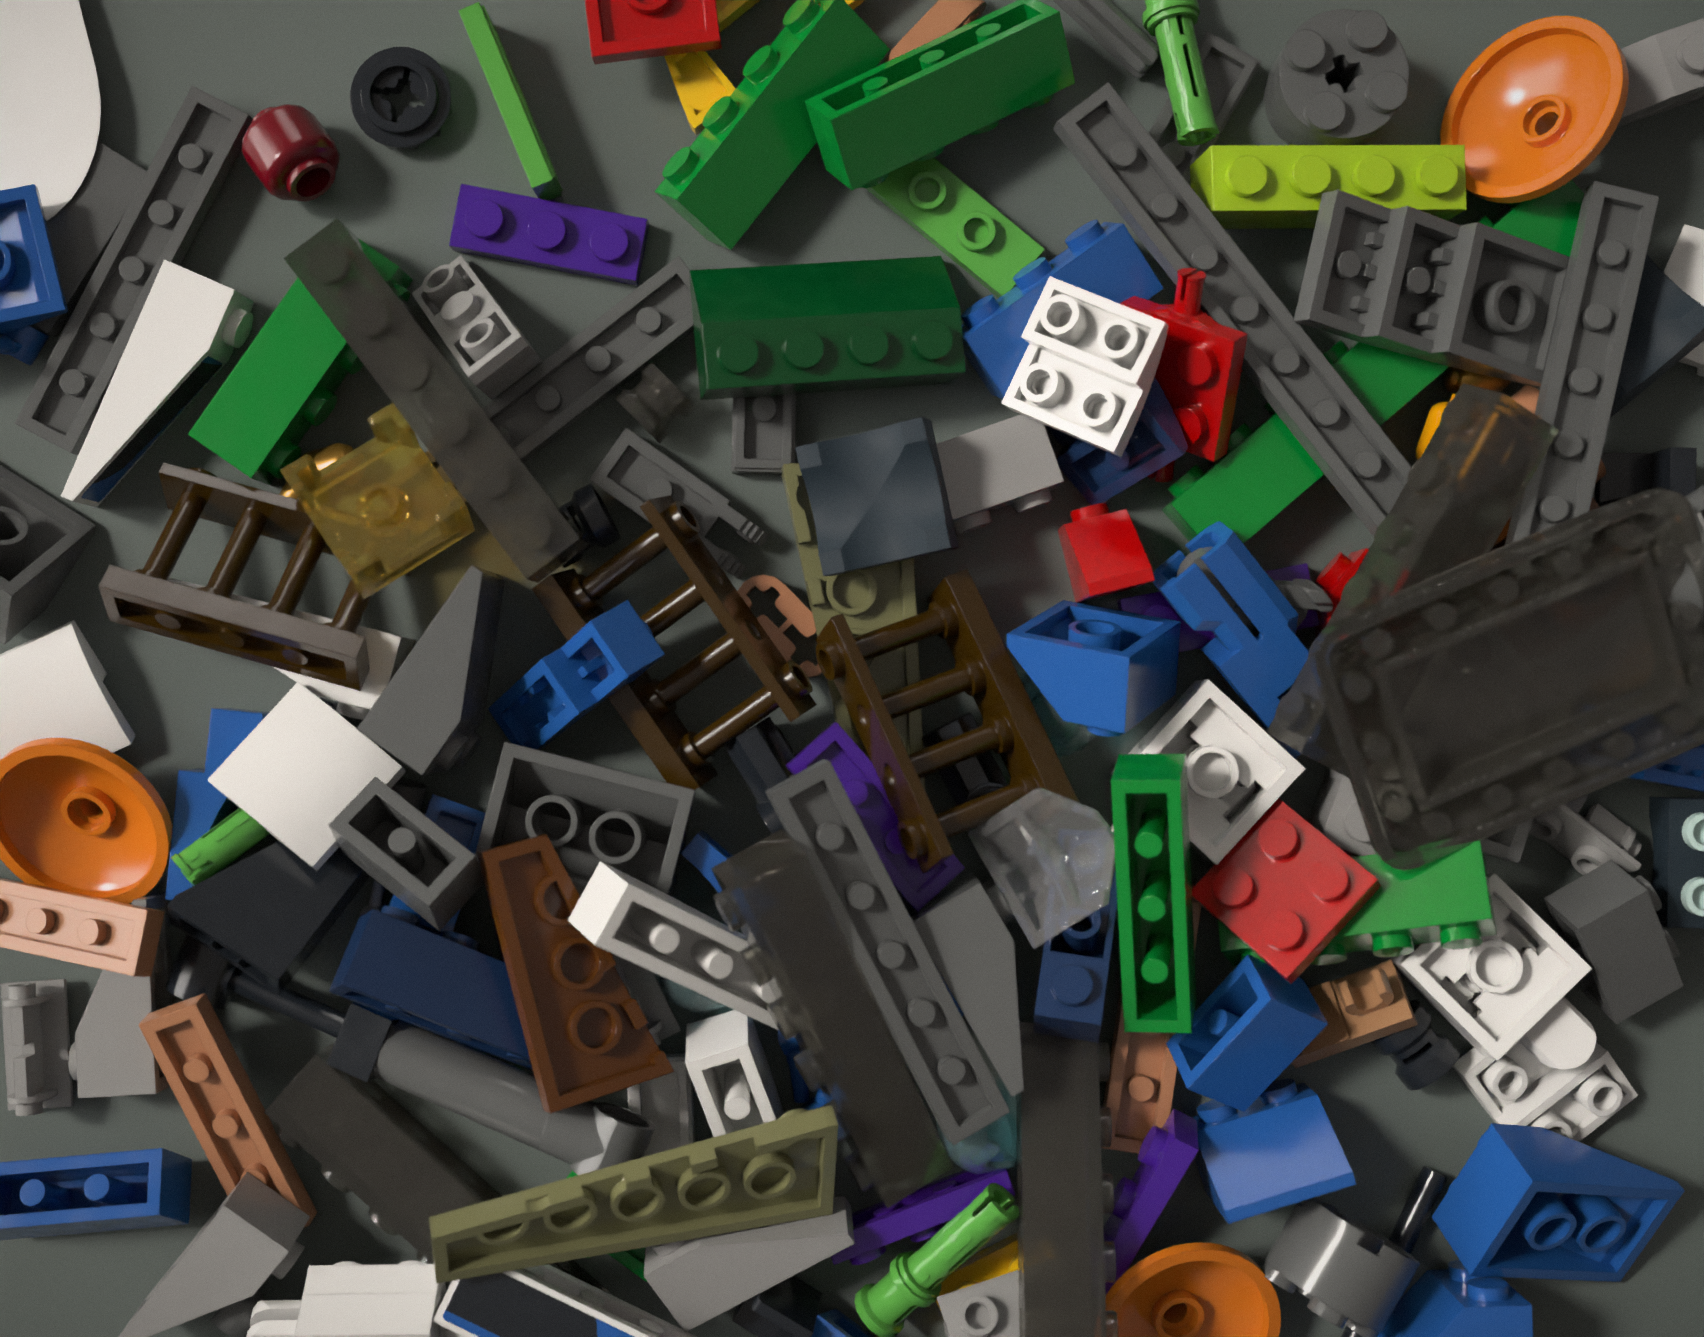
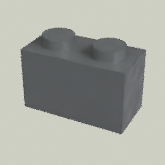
M376 776L328 825L344 855L439 931L484 883L476 856Z
M1610 860L1544 898L1559 936L1592 968L1578 982L1581 991L1614 1023H1620L1684 986L1674 959L1680 956L1679 949L1668 931L1660 924L1656 912L1662 909L1661 901L1654 888L1644 877L1638 875L1633 878Z

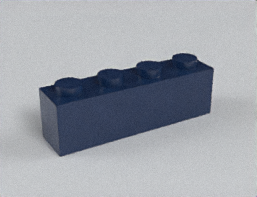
M383 906L381 912L372 909L358 919L329 992L533 1072L504 956L500 961L478 952L480 947L478 941L457 932L443 931L442 936L421 929L418 927L420 919L417 916L396 907Z

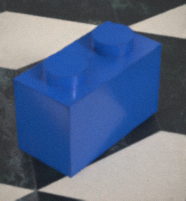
M1247 954L1194 1012L1192 1033H1175L1166 1044L1188 1090L1245 1112L1328 1023L1302 978L1298 977L1290 984L1270 965Z

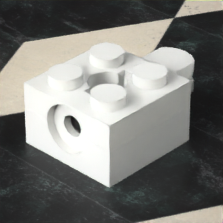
M1209 679L1196 680L1128 753L1186 754L1190 847L1203 859L1216 865L1306 769ZM1112 824V826L1108 829V831L1114 832V830H1113V824Z
M1488 873L1497 935L1482 937L1483 943L1481 945L1466 949H1445L1441 947V942L1414 945V952L1391 958L1398 972L1484 1056L1498 1061L1519 1041L1542 1064L1560 1070L1577 1068L1588 1061L1595 1049L1597 1036L1592 1024L1564 997L1592 968L1495 873Z
M415 1260L389 1265H361L356 1262L343 1261L334 1265L309 1266L302 1300H261L257 1302L252 1310L250 1329L247 1331L246 1337H448L445 1333V1327L432 1322L447 1292L445 1282L436 1284L434 1264H426Z

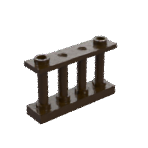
M163 463L159 470V476L167 507L173 510L143 569L130 571L109 565L99 584V590L109 620L361 691L370 667L366 636L359 635L356 632L383 570L410 577L414 568L411 531L401 529L396 524L387 520H368L218 478L211 472L201 468L186 469ZM199 518L234 527L206 587L195 589L168 581ZM261 535L295 544L294 552L268 605L259 607L231 599ZM322 552L358 562L332 622L325 624L293 616Z
M668 495L649 499L640 506V509L653 527L587 577L582 574L578 575L576 570L572 568L549 575L533 587L532 590L569 641L589 621L605 613L601 607L603 605V596L669 548L690 580L640 616L641 620L649 626L655 638L706 601L727 633L662 681L651 679L645 671L608 699L665 781L697 790L718 775L711 764L713 762L712 754L734 740L735 737L751 728L779 707L788 720L792 722L817 704L810 696L813 688L806 673L793 660H785L698 536V533L701 532V527L693 512L683 502L679 500L674 502L672 497ZM743 654L765 686L698 734L693 731L688 732L674 712L676 710L675 702Z
M968 569L944 577L927 599L929 603L928 611L857 637H853L842 613L831 617L816 638V657L819 667L828 680L835 681L898 818L897 833L901 846L911 859L917 860L923 874L934 870L954 854L948 838L1018 809L1028 813L1034 827L1057 819L1079 802ZM935 635L946 639L956 660L955 668L882 696L880 695L865 661ZM963 692L973 696L984 719L983 726L908 755L892 719ZM991 750L1001 755L1011 776L1010 785L941 813H935L920 778Z

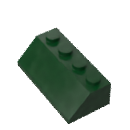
M941 256L690 270L689 272L700 400L948 384L966 372L960 306Z

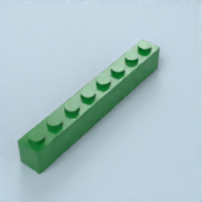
M1570 180L1558 189L1535 199L1506 203L1510 210L1494 224L1486 215L1478 223L1570 257L1584 193L1573 180ZM1342 339L1323 354L1379 426L1449 367L1361 342H1356L1348 348ZM1268 402L1263 407L1271 416L1253 431L1245 422L1230 434L1227 454L1206 472H1203L1195 464L1167 488L1175 498L1161 510L1188 541H1191L1206 527L1220 521L1234 531L1244 544L1324 475Z

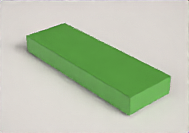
M477 2L458 10L533 191L538 198L552 200L562 196L561 191L563 189L495 25L485 6H481Z

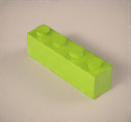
M1211 145L1190 165L1191 188L1224 229L1315 228L1322 193L1334 190L1344 191L1389 209L1410 206L1447 221L1467 210L1464 145Z

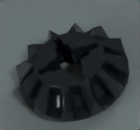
M392 47L375 53L360 66L351 85L350 105L357 124L368 137L390 150L394 147H408L417 150L421 143L431 137H440L441 127L447 117L452 115V86L442 67L428 54L410 47ZM409 80L411 83L410 92L425 106H407L402 116L399 115L397 120L395 117V107L391 102L385 100L382 95H379V93L387 96L390 93L400 94L403 86L407 85Z

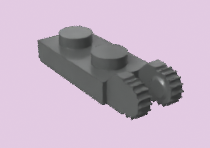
M627 428L622 432L589 479L649 523L650 521L640 509V506L649 499L670 495L674 502L677 500L683 502L697 518L701 527V532L698 533V536L721 568L737 579L746 570V567L741 564V560L728 550L720 549L706 539L718 521L722 519L734 528L736 534L750 544H757L760 547L763 546L770 536L731 508L730 500Z

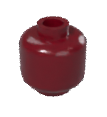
M284 104L260 111L253 118L243 137L242 153L248 165L267 191L278 199L307 202L320 197L332 186L339 165V151L335 142L315 115L301 105Z

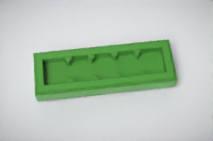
M935 158L925 161H913L890 172L887 179L882 183L865 188L997 298H1000L1015 287L1016 283L1013 280L1015 274L1031 262L1039 259L1045 250Z

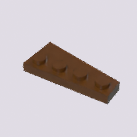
M538 835L477 852L543 1110L551 1114L675 1072L664 1051L659 1050L646 1024H648V1021L636 999L631 998L614 967L617 964L611 953L594 945L568 921L580 899V895L548 836Z

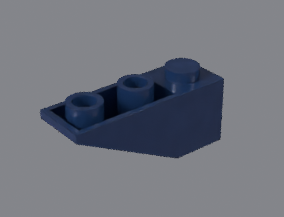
M1061 825L1034 1011V1033L1099 1043L1117 908L1114 832Z

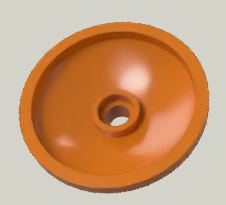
M1552 16L1531 21L1506 33L1487 47L1471 63L1459 79L1448 100L1441 123L1440 145L1465 146L1466 190L1486 201L1516 203L1546 195L1580 174L1609 142L1622 117L1629 86L1628 68L1622 50L1603 28L1587 19L1574 16Z
M70 738L33 740L14 748L0 760V859L24 883L129 904L134 899L146 895L164 875L169 866L173 826L170 815L153 785L126 760L95 744Z
M1205 1242L1185 1243L1149 1255L1128 1269L1114 1283L1097 1311L1092 1328V1337H1279L1281 1309L1272 1283L1264 1277L1265 1274L1260 1266L1250 1257L1234 1248L1221 1244Z

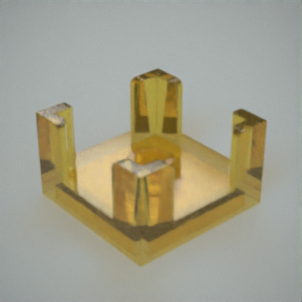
M395 401L368 418L367 421L375 438L320 471L309 454L302 456L280 470L293 494L363 599H366L475 531L466 504L451 482L445 483L420 447L413 427Z

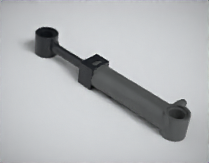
M187 934L165 985L166 990L182 1000L206 993L213 1009H225L232 995L236 993L336 1038V1041L327 1060V1065L365 1082L376 1078L566 1162L570 1164V1168L577 1175L644 1157L655 1130V1125L645 1117L621 1106L604 1102L596 1103L589 1100L551 1114L545 1112L535 1076L474 1048L357 1002L350 1004L346 1014L287 987L284 988L280 995H277Z

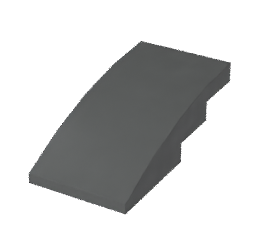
M1341 190L1322 193L1294 322L1410 357L1541 387L1570 257L1478 222L1458 225L1410 206L1389 209Z

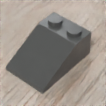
M474 565L470 566L357 728L362 734L421 775L448 771L453 765L459 769L462 768L474 754L482 740V737L475 732L485 718L505 580L493 572Z
M972 871L943 888L918 912L912 908L907 910L939 973L1009 1093L1014 1097L1024 1091L1014 940L1005 925L1015 920L1016 917L994 881L990 879L981 885Z

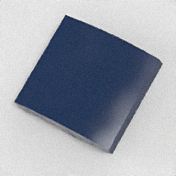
M1155 376L1122 457L1045 425L1063 447L1056 457L1059 468L1090 505L1107 501L1181 457L1188 449L1177 417Z

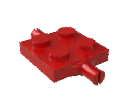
M1182 268L1177 272L1178 280L1174 304L1161 305L1137 296H1132L1120 304L1164 321L1169 325L1155 378L1164 391L1181 426L1188 445L1186 452L1215 462L1227 454L1248 333L1218 324L1209 315L1202 312L1200 305L1206 273L1202 270L1197 272L1195 268ZM1175 460L1147 477L1149 479L1155 478L1157 482L1172 481L1174 478Z

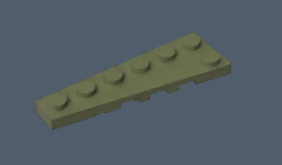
M799 463L783 464L781 467L782 479L816 628V636L818 637L831 617L842 613L853 637L917 615L914 558L836 576H823L818 553L815 522ZM918 642L865 661L881 696L920 681ZM826 678L835 722L841 726L870 759L835 681H830ZM921 709L892 719L908 755L922 750ZM925 777L920 778V781L925 790Z
M831 1105L809 1111L806 1109H793L774 1121L431 1216L429 1221L436 1284L832 1215L838 1140V1122L833 1107Z

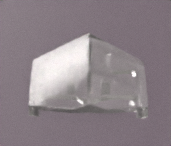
M1040 787L1032 790L990 818L986 823L968 833L1033 949L1040 947L1109 904L1115 863L1114 835L1110 826L1097 809Z

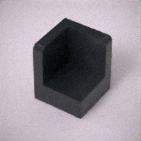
M1670 447L1654 453H1603L1601 460L1606 467V475L1595 484V501L1607 517L1653 518L1696 490L1697 448Z
M792 1276L738 1304L732 1321L758 1337H811L814 1333L822 1293L799 1278Z

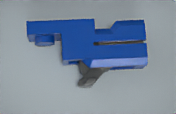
M1218 521L1206 527L1185 545L1191 552L1187 557L1178 550L1161 564L1153 573L1155 581H1152V583L1180 618L1193 630L1211 631L1215 638L1201 648L1202 652L1271 737L1296 759L1311 747L1314 742L1299 725L1308 718L1307 714L1286 690L1318 665L1317 661L1296 636V628L1306 618L1308 610L1331 612L1334 604L1326 592L1309 579L1295 578L1293 581L1272 579L1259 565L1234 531Z

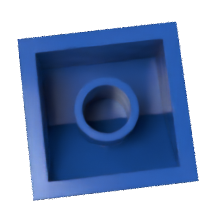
M1062 600L1007 633V648L1062 720L1086 725L1087 730L1092 734L1105 737L1123 735L1176 695L1181 621Z
M1294 1079L1273 1081L1245 1112L1211 1100L1196 1108L1198 1115L1192 1116V1118L1197 1120L1199 1151L1195 1156L1202 1183L1206 1194L1228 1224L1356 1185L1353 1171L1318 1094L1304 1082L1296 1084Z
M1454 1260L1448 1263V1269L1427 1270L1400 1299L1383 1332L1379 1333L1378 1337H1533L1532 1305L1501 1277L1470 1276L1461 1261Z

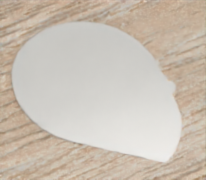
M0 0V190L35 184L39 190L47 222L73 198L84 181L96 152L101 122V97L96 66L79 0Z

